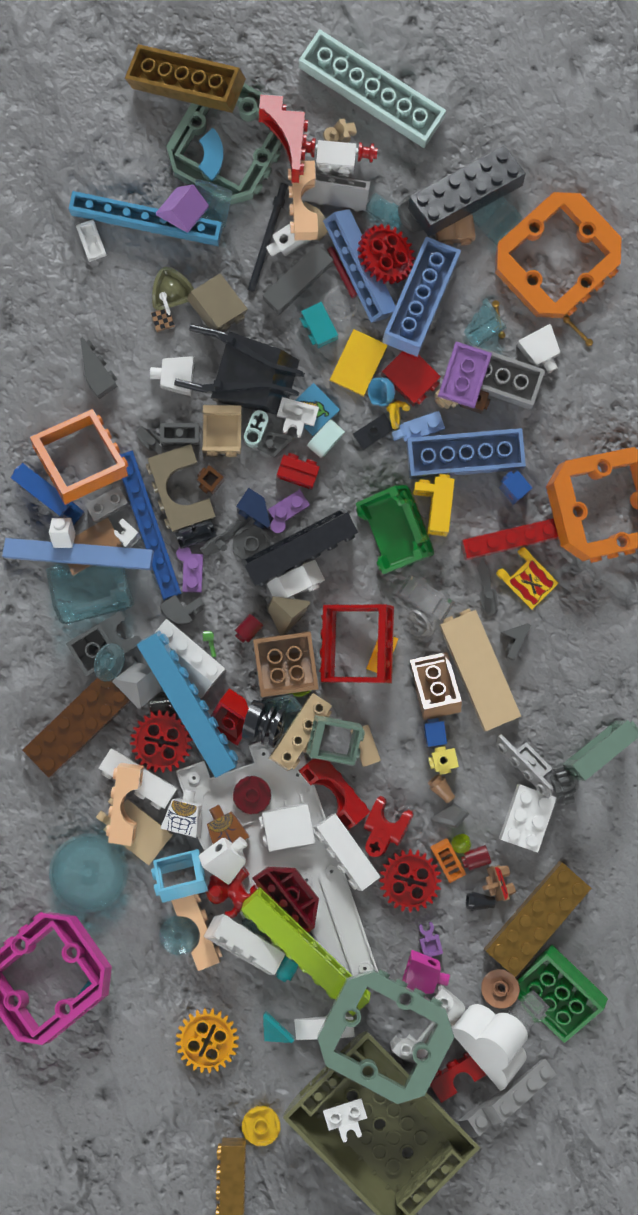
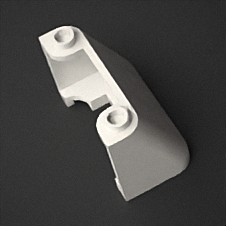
M437 984L434 991L436 994L435 998L443 1002L442 1006L446 1009L452 1028L464 1014L465 1006L461 1000L443 985ZM432 1021L418 1040L410 1034L406 1038L395 1036L390 1042L392 1051L400 1058L415 1064L416 1062L411 1052L412 1047L418 1042L426 1043L436 1023ZM420 1049L417 1052V1057L424 1058L427 1055V1050Z

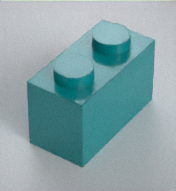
M322 301L301 311V318L299 319L303 328L308 329L310 333L308 338L312 345H316L319 349L338 339V333Z

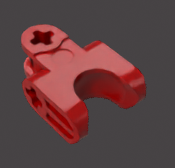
M379 796L376 799L364 825V829L371 832L365 849L372 857L383 855L387 851L390 842L399 846L414 815L413 811L406 810L397 822L391 823L387 821L384 816L387 801L383 796ZM378 842L380 850L374 851L375 848L372 845Z

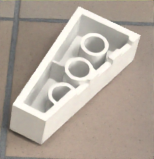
M224 914L214 916L203 936L268 975H275L285 956V953L280 951L281 948L279 946L277 947L273 943L269 944L265 941L264 937L252 933L247 927L238 924Z

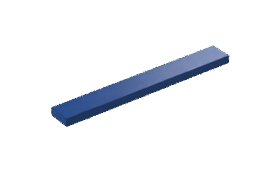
M132 450L120 454L121 458L125 457L129 465L126 467L128 476L122 478L145 548L154 551L152 568L162 598L167 600L174 595H181L182 593L134 452Z

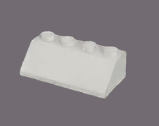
M166 619L155 632L160 630L162 634L164 633L167 636L169 647L177 653L179 664L181 667L186 668L189 674V681L191 684L194 683L199 691L198 696L202 699L226 669Z

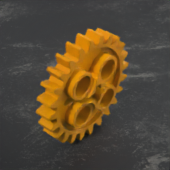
M204 1008L202 1014L197 1009L195 1017L190 1013L188 1015L189 1021L183 1019L185 1026L179 1025L178 1027L182 1033L176 1034V1037L181 1040L176 1041L175 1044L181 1046L177 1053H184L181 1060L188 1059L186 1066L192 1063L194 1064L193 1070L200 1067V1072L203 1073L204 1068H207L208 1072L211 1073L212 1067L219 1071L220 1064L225 1068V1060L232 1062V1058L229 1055H236V1051L233 1048H238L239 1044L234 1041L238 1040L239 1036L233 1035L238 1029L231 1028L234 1021L227 1022L228 1015L222 1018L221 1010L218 1014H214V1008H212L210 1013H207V1009ZM199 1023H206L208 1030L205 1032L199 1031L197 1027ZM215 1024L216 1027L212 1033L211 1042L207 1044L203 1055L199 1056L205 1041L202 1038H207L212 1025ZM223 1031L226 1038L218 1040L215 1037V1033ZM197 1041L200 1047L197 1050H193L190 1048L189 1043ZM209 1049L216 1050L217 1056L215 1058L208 1057L207 1051Z

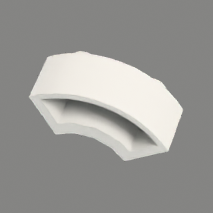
M313 560L287 572L283 576L274 578L267 583V586L272 596L295 599L294 596L306 590L312 592L318 589L319 583L325 581L316 560Z

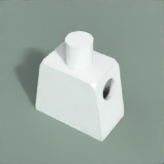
M290 224L272 235L275 242L266 248L271 256L279 252L287 256L312 241L294 240V233H290Z
M551 324L518 340L517 347L531 365L536 367L544 365L548 373L558 368L554 358L559 356L560 349Z
M194 357L162 359V368L151 367L150 379H161L160 386L164 390L191 396L192 390L174 386L176 378L193 382Z
M241 837L234 843H231L226 838H221L199 855L202 867L229 885L246 863L242 850L247 846V843Z

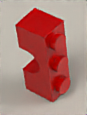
M467 1051L463 1053L464 1057L459 1060H451L446 1064V1068L441 1071L438 1069L430 1085L441 1103L458 1093L453 1084L457 1074L461 1072L468 1073L474 1082L486 1075Z

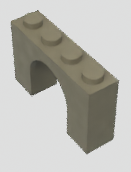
M191 444L147 458L149 462L146 464L148 474H153L155 480L152 482L155 493L159 492L161 500H158L161 511L165 510L167 518H164L167 529L171 528L172 532H176L179 529L182 530L205 522V520L209 521L216 518L210 498L191 505H179L168 496L167 484L170 477L179 470L198 464Z

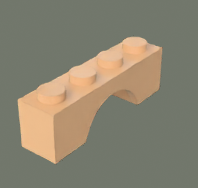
M301 161V163H304V175H300L299 183H292V186H289V198L293 199V204H289V214L293 216V222H290V233H294V240H317V214L309 211L301 200L307 190L315 187V161ZM288 168V180H291V168Z
M120 763L117 768H114L113 779H116L115 787H112L111 790L113 806H110L108 817H111L110 825L107 826L106 836H109L108 843L132 846L135 842L137 822L127 815L124 800L128 792L138 789L142 785L144 766Z
M195 894L171 900L176 915L190 918L199 928L200 940L191 952L197 970L200 971L220 963V957L223 956L220 947L215 946L212 941L203 937L208 929L206 921L209 919L205 909L201 910L199 902H202L200 895Z

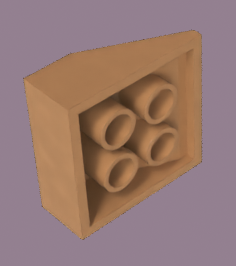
M311 631L253 639L261 697L319 689Z

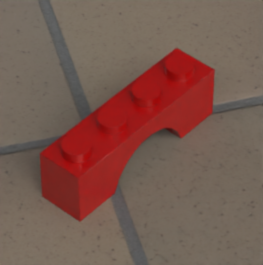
M313 758L298 770L310 786L323 785L333 792L338 804L336 815L347 830L354 827L370 813L366 804L361 801L354 789L348 785L341 773L335 769L330 761Z

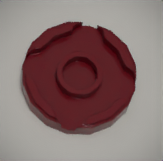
M247 776L241 779L235 785L233 792V801L236 807L247 814H258L264 811L272 798L268 783L257 776Z

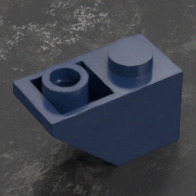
M248 488L236 506V509L239 510L238 514L245 519L248 517L255 521L253 524L263 530L265 527L269 530L270 521L265 498Z

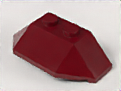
M267 867L252 877L256 885L267 893L307 933L315 928L319 897L296 868Z

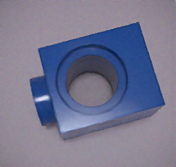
M439 718L428 719V723L424 724L427 747L447 744L444 721L439 722Z

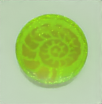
M458 834L451 841L452 848L456 853H465L470 850L472 845L469 836L466 834Z

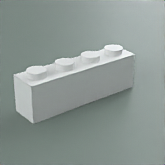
M111 748L99 769L102 770L101 774L111 780L114 768H117L120 763L139 764ZM144 768L142 785L135 789L134 795L143 800L145 797L152 801L150 804L160 810L161 807L165 809L178 788Z
M331 814L314 827L316 838L320 842L323 841L327 846L326 852L331 858L335 857L338 862V869L343 874H347L349 877L348 882L354 890L363 891L380 878V875L336 814Z

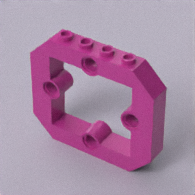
M53 912L38 913L33 917L31 924L22 926L18 930L19 934L15 937L11 936L4 941L5 945L0 949V1017L16 1041L38 1045L50 1043L109 995L112 966L77 916ZM55 930L65 944L62 949L63 959L68 963L77 962L92 984L77 997L58 1001L55 1005V1015L39 1027L26 1008L29 1004L28 993L24 990L14 991L2 972L22 955L32 953L36 948V944L51 931ZM22 940L25 942V949L21 946ZM73 948L77 951L76 957L72 954ZM15 996L18 998V1005L14 1002ZM66 1004H68L70 1007L69 1013H67L65 1010Z

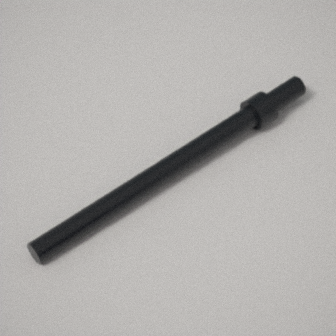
M285 183L280 184L278 194L273 200L274 207L247 289L250 292H255L268 251L266 247L270 244L280 210L285 203L284 197L288 187Z

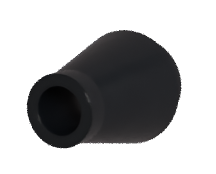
M476 892L467 893L466 908L471 909V911L495 908V897Z

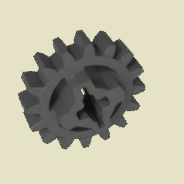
M562 763L552 765L553 775L550 776L557 798L561 797L564 805L574 803L575 798L573 795L576 789L569 770L565 771Z

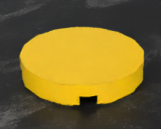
M267 1106L251 1108L244 1115L242 1121L243 1135L248 1142L256 1146H267L273 1143L280 1132V1119L277 1113Z

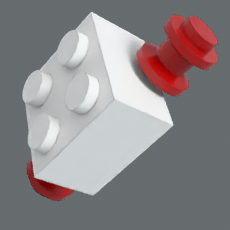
M313 138L311 142L306 141V146H302V149H306L305 153H310L313 158L316 150V173L344 178H353L355 155L358 154L357 162H360L362 158H367L370 163H373V159H377L378 148L374 147V143H371L370 147H364L362 142H359L358 150L355 143L318 140V144H316V138Z

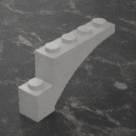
M541 1059L505 1089L470 1110L457 1121L458 1124L471 1138L480 1136L492 1124L506 1121L556 1076V1073L546 1059Z

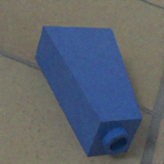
M24 463L18 466L10 477L59 517L71 518L73 526L84 514V511L73 501L64 504L56 488Z

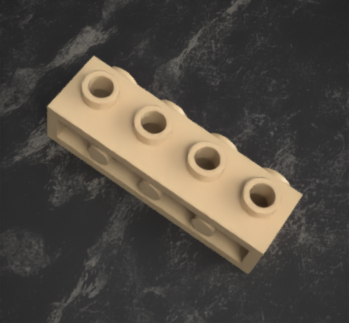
M314 693L310 694L269 756V759L287 771H290L291 768L295 769L300 762V759H298L302 752L306 753L315 715L329 717L332 713L330 711L332 705Z

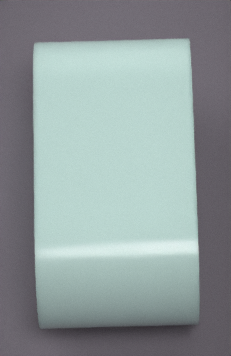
M257 410L252 414L244 433L245 443L250 448L259 446L269 423L268 415L262 410ZM260 417H263V421H264V422H260L259 427H258L259 430H258V429H256V426H257V420H256V419H259ZM250 434L258 436L256 442H250L247 438Z
M330 419L307 446L322 459L344 435L345 431Z

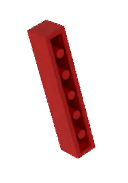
M554 518L463 539L461 546L466 561L559 539Z

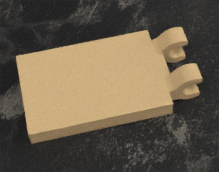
M110 798L108 802L113 806V798ZM127 799L124 802L125 811L133 821L137 822L135 842L132 846H123L147 865H150L173 834L168 830L161 829V824ZM101 810L96 818L107 826L110 825L111 817H108Z

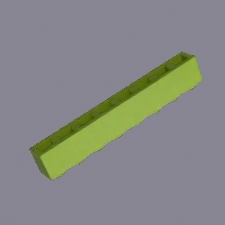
M259 887L243 902L241 909L243 915L248 920H252L260 932L266 933L275 946L283 949L285 955L289 959H293L304 973H308L316 985L323 987L331 999L336 1000L346 979L353 975ZM367 989L357 1005L359 1010L370 1002L371 993ZM348 1011L352 1016L356 1014L354 1011Z

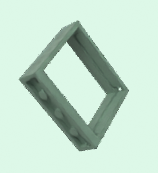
M628 720L614 721L562 763V766H564L565 770H569L573 780L586 781L638 738L637 725L633 721L629 722Z

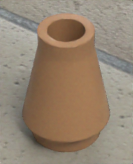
M438 774L428 782L429 789L446 803L455 798L445 776L442 777Z

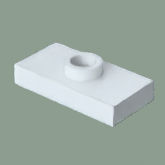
M94 219L76 225L88 261L91 262L107 256Z

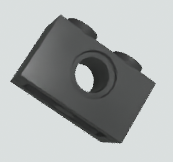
M160 423L161 445L186 446L191 444L192 446H200L199 423Z

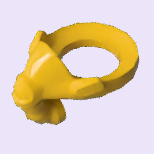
M400 400L394 401L386 407V410L390 413L392 428L395 430L400 426V407H402L403 411L410 410L408 403Z

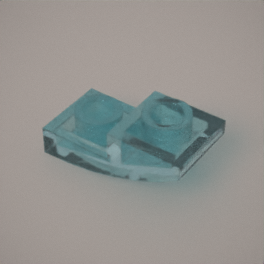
M374 193L366 206V211L386 224L396 227V229H399L402 225L398 216L399 206L388 202L377 193Z

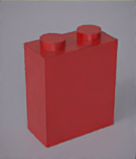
M402 351L381 373V376L388 378L394 384L395 389L413 407L417 403L420 405L427 398L426 394L430 390L433 392L440 385L438 381L441 376L419 354L417 357Z

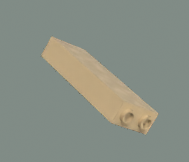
M469 608L460 612V616L455 619L453 616L443 619V624H440L439 627L483 730L488 731L521 717L477 611H471Z

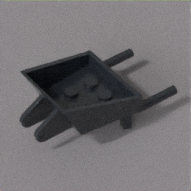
M195 324L190 325L189 331L216 337L226 343L214 384L202 385L176 378L174 386L202 393H212L211 399L216 402L253 410H262L276 415L282 397L289 399L290 396H299L300 392L292 389L295 377H304L305 373L297 370L300 361L282 349L230 331L227 335L220 330Z

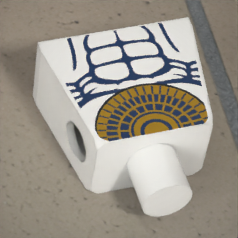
M184 789L182 799H172L161 829L195 838L201 835L202 804L193 802L195 791Z

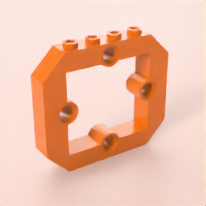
M553 192L498 242L496 246L495 274L536 317L564 318L566 315L571 316L578 309L576 306L580 302L584 304L591 297L590 293L594 289L596 291L601 289L605 285L603 281L609 277L611 279L619 272L617 268L621 264L622 237L580 193ZM562 209L579 227L576 232L577 239L581 243H590L592 241L606 257L591 271L582 273L576 280L575 285L558 301L554 302L540 287L542 275L536 270L526 272L510 254L527 239L530 241L538 240L544 231V224ZM529 227H537L538 232H531ZM582 229H589L591 235L584 234ZM527 279H535L536 285H530ZM581 281H587L590 287H583Z
M635 447L564 461L557 466L546 486L561 547L582 561L590 560L591 563L602 561L601 557L607 556L608 559L619 557L618 553L623 552L626 556L636 553L638 549V532L631 534L619 532L608 537V539L587 543L582 520L587 517L588 509L584 503L576 501L571 482L572 477L587 474L591 479L599 480L609 475L612 469L630 466L636 492L630 496V503L633 508L638 510V449ZM573 509L577 512V517L573 514Z

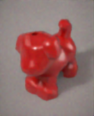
M243 866L229 885L212 874L209 877L206 896L213 904L223 903L227 898H230L234 907L231 911H225L224 914L232 919L241 911L243 902L259 887L253 885L250 888V893H247L243 882L250 873Z

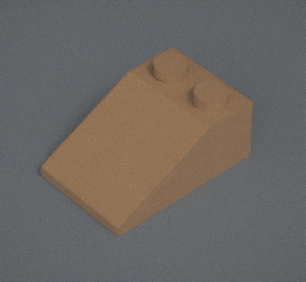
M445 652L410 660L423 719L427 720L460 713L462 700L448 653Z

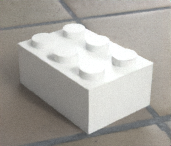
M517 784L499 839L538 853L557 797L551 795V797L547 798L535 789Z

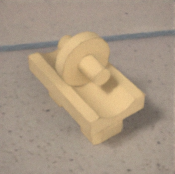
M345 118L339 119L334 127H329L324 131L323 138L325 141L349 143L351 136H355L357 133L354 122L346 123Z

